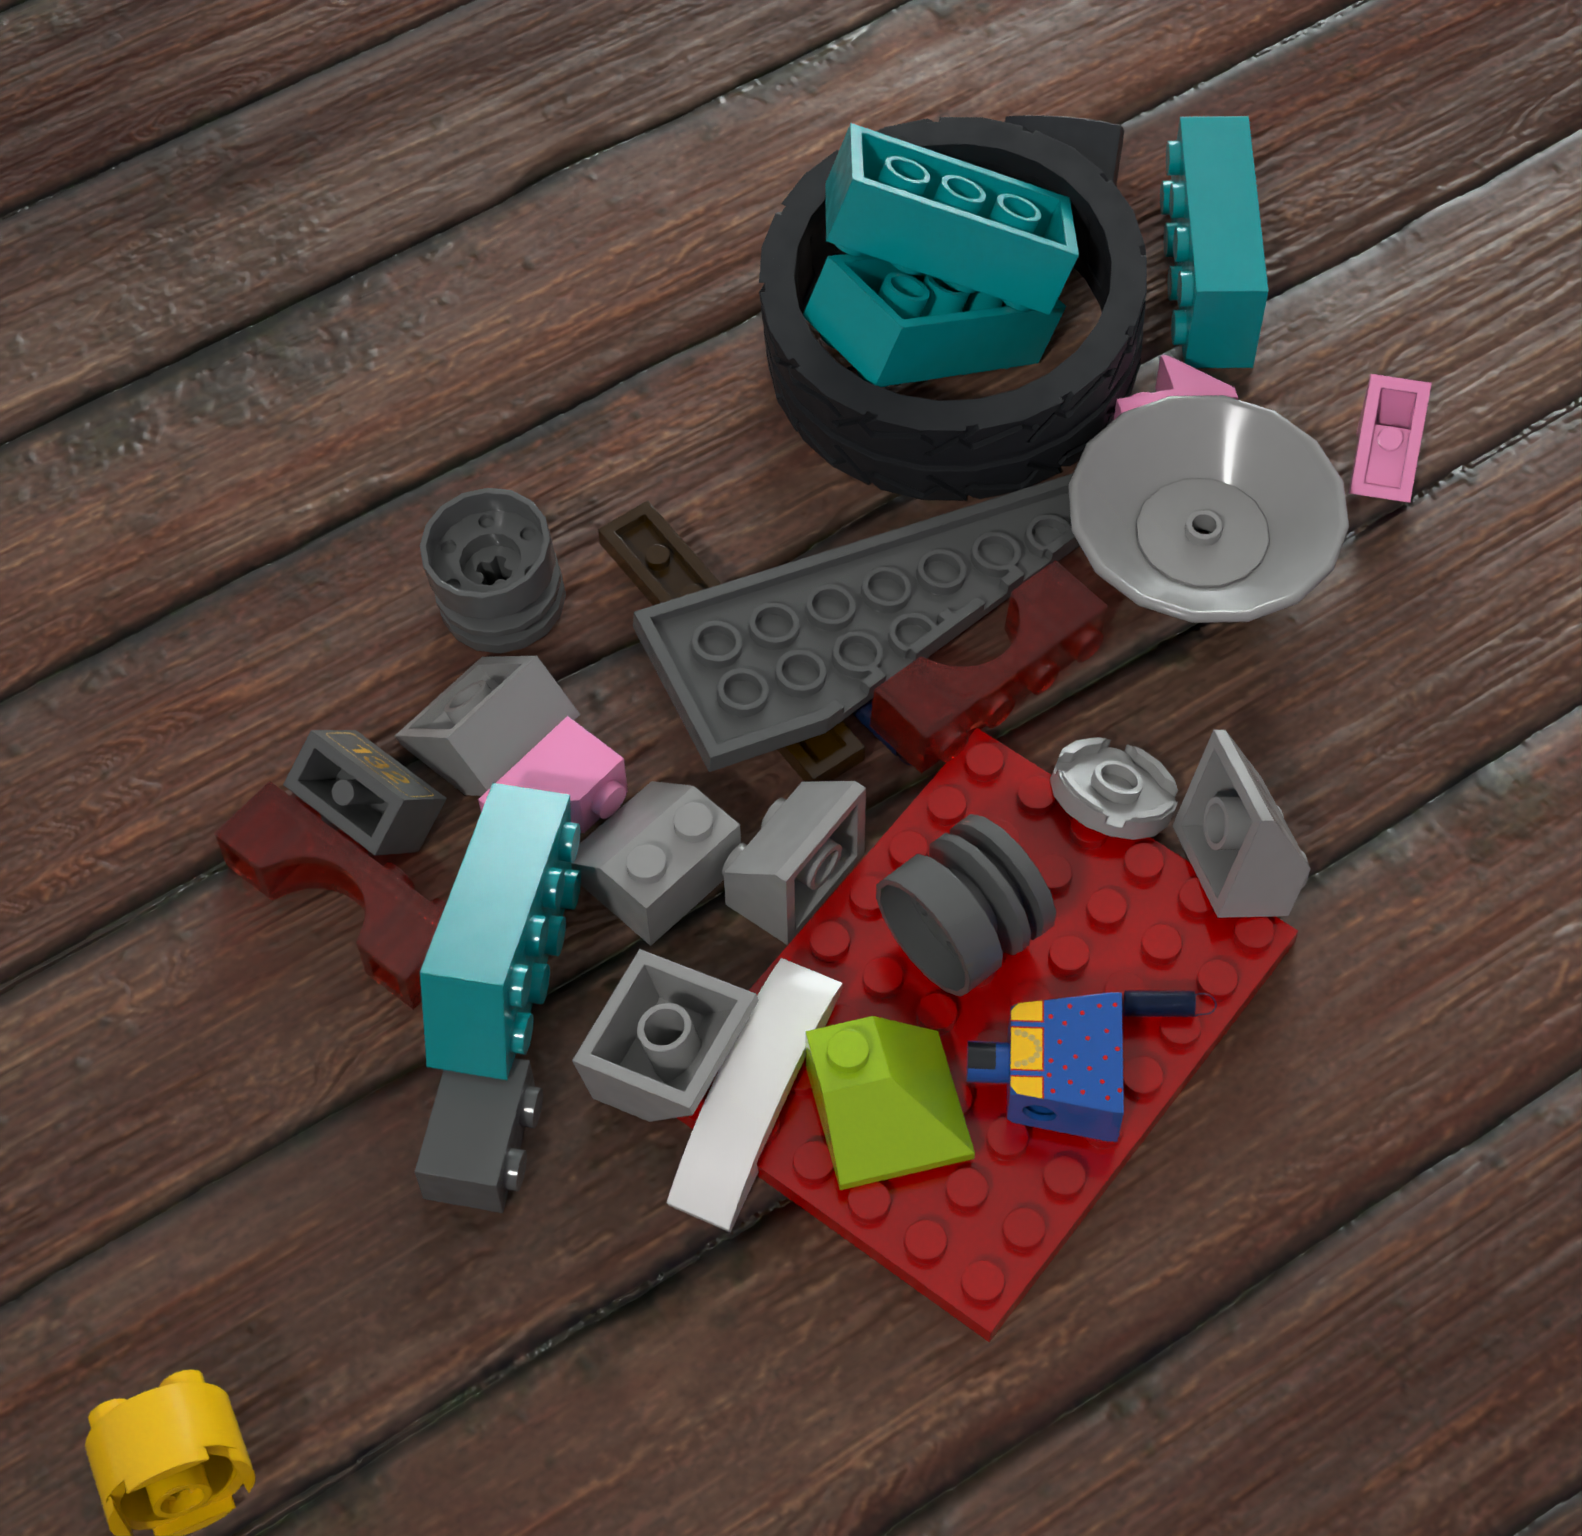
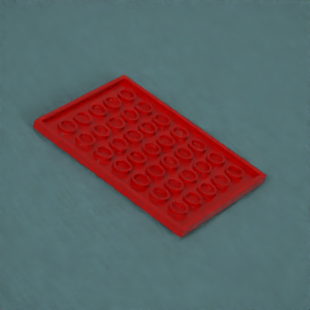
M976 728L748 991L758 995L779 960L783 958L843 983L844 987L826 1026L876 1016L938 1031L973 1144L975 1159L840 1190L807 1073L805 1057L757 1161V1176L986 1341L990 1342L1295 944L1299 931L1276 916L1218 918L1189 861L1151 837L1135 840L1111 837L1084 826L1066 813L1053 796L1050 783L1051 774ZM974 814L986 817L1003 828L1023 848L1040 871L1051 892L1056 909L1055 925L1034 940L1030 939V945L1015 955L1003 953L1002 967L970 992L960 997L944 991L929 980L897 943L882 917L876 899V884L916 854L929 857V848L933 841L944 833L950 834V829L968 815ZM1125 990H1193L1195 994L1206 993L1211 995L1217 1003L1214 1012L1196 1016L1197 1014L1209 1013L1215 1008V1002L1210 996L1205 994L1196 995V1017H1124L1122 1013L1124 1114L1118 1142L1103 1141L1013 1123L1007 1119V1084L967 1082L968 1041L1007 1042L1010 1008L1018 1003L1117 992L1123 995L1124 1009ZM715 1077L694 1114L677 1117V1119L692 1130Z

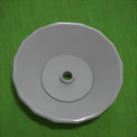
M1224 395L1169 396L1121 413L1086 444L1068 485L1071 531L1096 574L1138 606L1190 623L1249 622L1298 604L1334 570L1349 529L1343 480L1319 443L1276 411ZM1197 531H1205V532H1208V533H1210V534H1201V533H1198Z

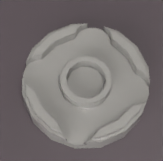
M1101 737L1076 740L1061 750L1050 777L1052 792L1066 813L1077 821L1105 835L1132 840L1154 837L1168 827L1178 803L1175 800L1178 789L1174 778L1160 761L1143 749L1128 744L1124 751L1109 747L1111 740Z

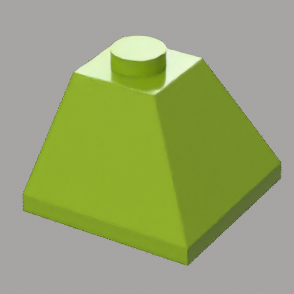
M876 1016L805 1031L806 1069L840 1190L975 1159L973 1144L938 1031Z

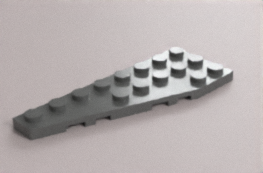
M1073 473L635 611L633 615V628L708 771L712 772L828 732L1080 546L1071 531L1068 485Z

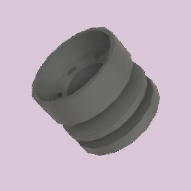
M496 488L478 489L462 493L443 504L427 522L420 543L423 568L430 587L435 593L436 603L440 609L442 620L456 640L476 651L505 653L526 648L547 635L561 617L566 592L546 517L532 500L512 490Z
M968 815L950 829V834L944 833L930 844L929 857L916 854L876 884V899L882 917L897 943L929 980L944 991L960 997L970 992L1002 967L1003 953L1015 955L1030 945V939L1034 940L1055 925L1056 909L1051 892L1040 871L1023 848L1003 828L983 816Z

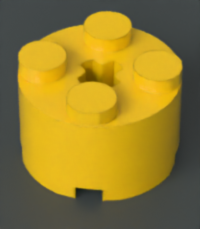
M182 1370L165 1378L158 1388L140 1393L128 1400L112 1399L96 1406L88 1416L91 1430L85 1440V1450L109 1529L115 1536H134L132 1530L149 1529L153 1530L154 1536H184L217 1522L236 1508L232 1495L243 1484L248 1494L255 1484V1473L229 1396L222 1388L205 1383L200 1371Z

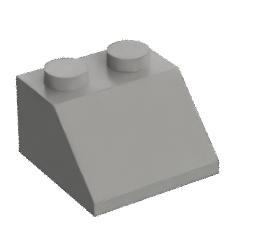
M538 656L481 657L395 735V738L405 749L464 795L482 796L491 788L492 783H496L562 720L567 716L575 720L581 714Z
M1213 730L1172 826L1218 918L1289 916L1301 889L1308 880L1311 868L1307 857L1300 850L1284 820L1282 810L1276 805L1262 777L1226 730Z
M651 781L579 844L576 859L572 863V870L581 871V886L651 946L724 880L722 875L724 863L732 850L741 843L740 824L694 786Z
M856 781L801 782L787 800L783 797L777 799L765 814L761 830L748 845L746 843L737 845L724 863L722 875L724 876L725 904L788 945L865 854L866 787Z
M639 949L572 1061L589 1093L595 1100L649 1122L693 1115L759 999L756 993Z

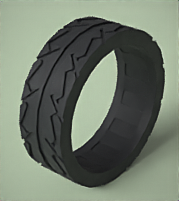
M939 117V122H934L927 118L884 127L876 131L1069 197L1079 253L1074 268L1086 280L1101 308V316L1097 325L1080 348L1050 373L1016 390L980 399L937 401L900 395L864 381L837 363L813 337L803 317V313L827 257L847 254L838 249L835 244L826 241L825 183L839 150L834 151L805 173L781 203L786 207L782 212H777L774 215L761 248L759 283H764L759 291L764 325L766 355L776 399L795 431L799 432L803 441L832 467L867 485L873 483L883 491L920 500L967 501V496L984 499L1008 494L1031 487L1061 473L1058 469L1059 467L1072 466L1078 461L1086 444L1114 420L1116 400L1130 397L1141 364L1145 297L1147 293V255L1134 211L1113 181H1108L1105 173L1075 148L1037 130L1032 134L1025 126L984 117Z

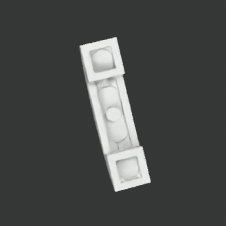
M781 958L758 993V1003L722 1063L709 1090L674 1178L667 1200L668 1206L731 1233L758 1174L757 1161L806 1057L805 1031L826 1026L844 987L843 983Z

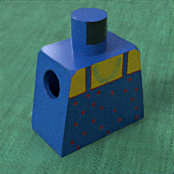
M1110 992L1018 1003L1010 1008L1007 1042L968 1041L967 1082L1007 1084V1119L1013 1123L1103 1141L1118 1142L1124 1114L1122 993Z

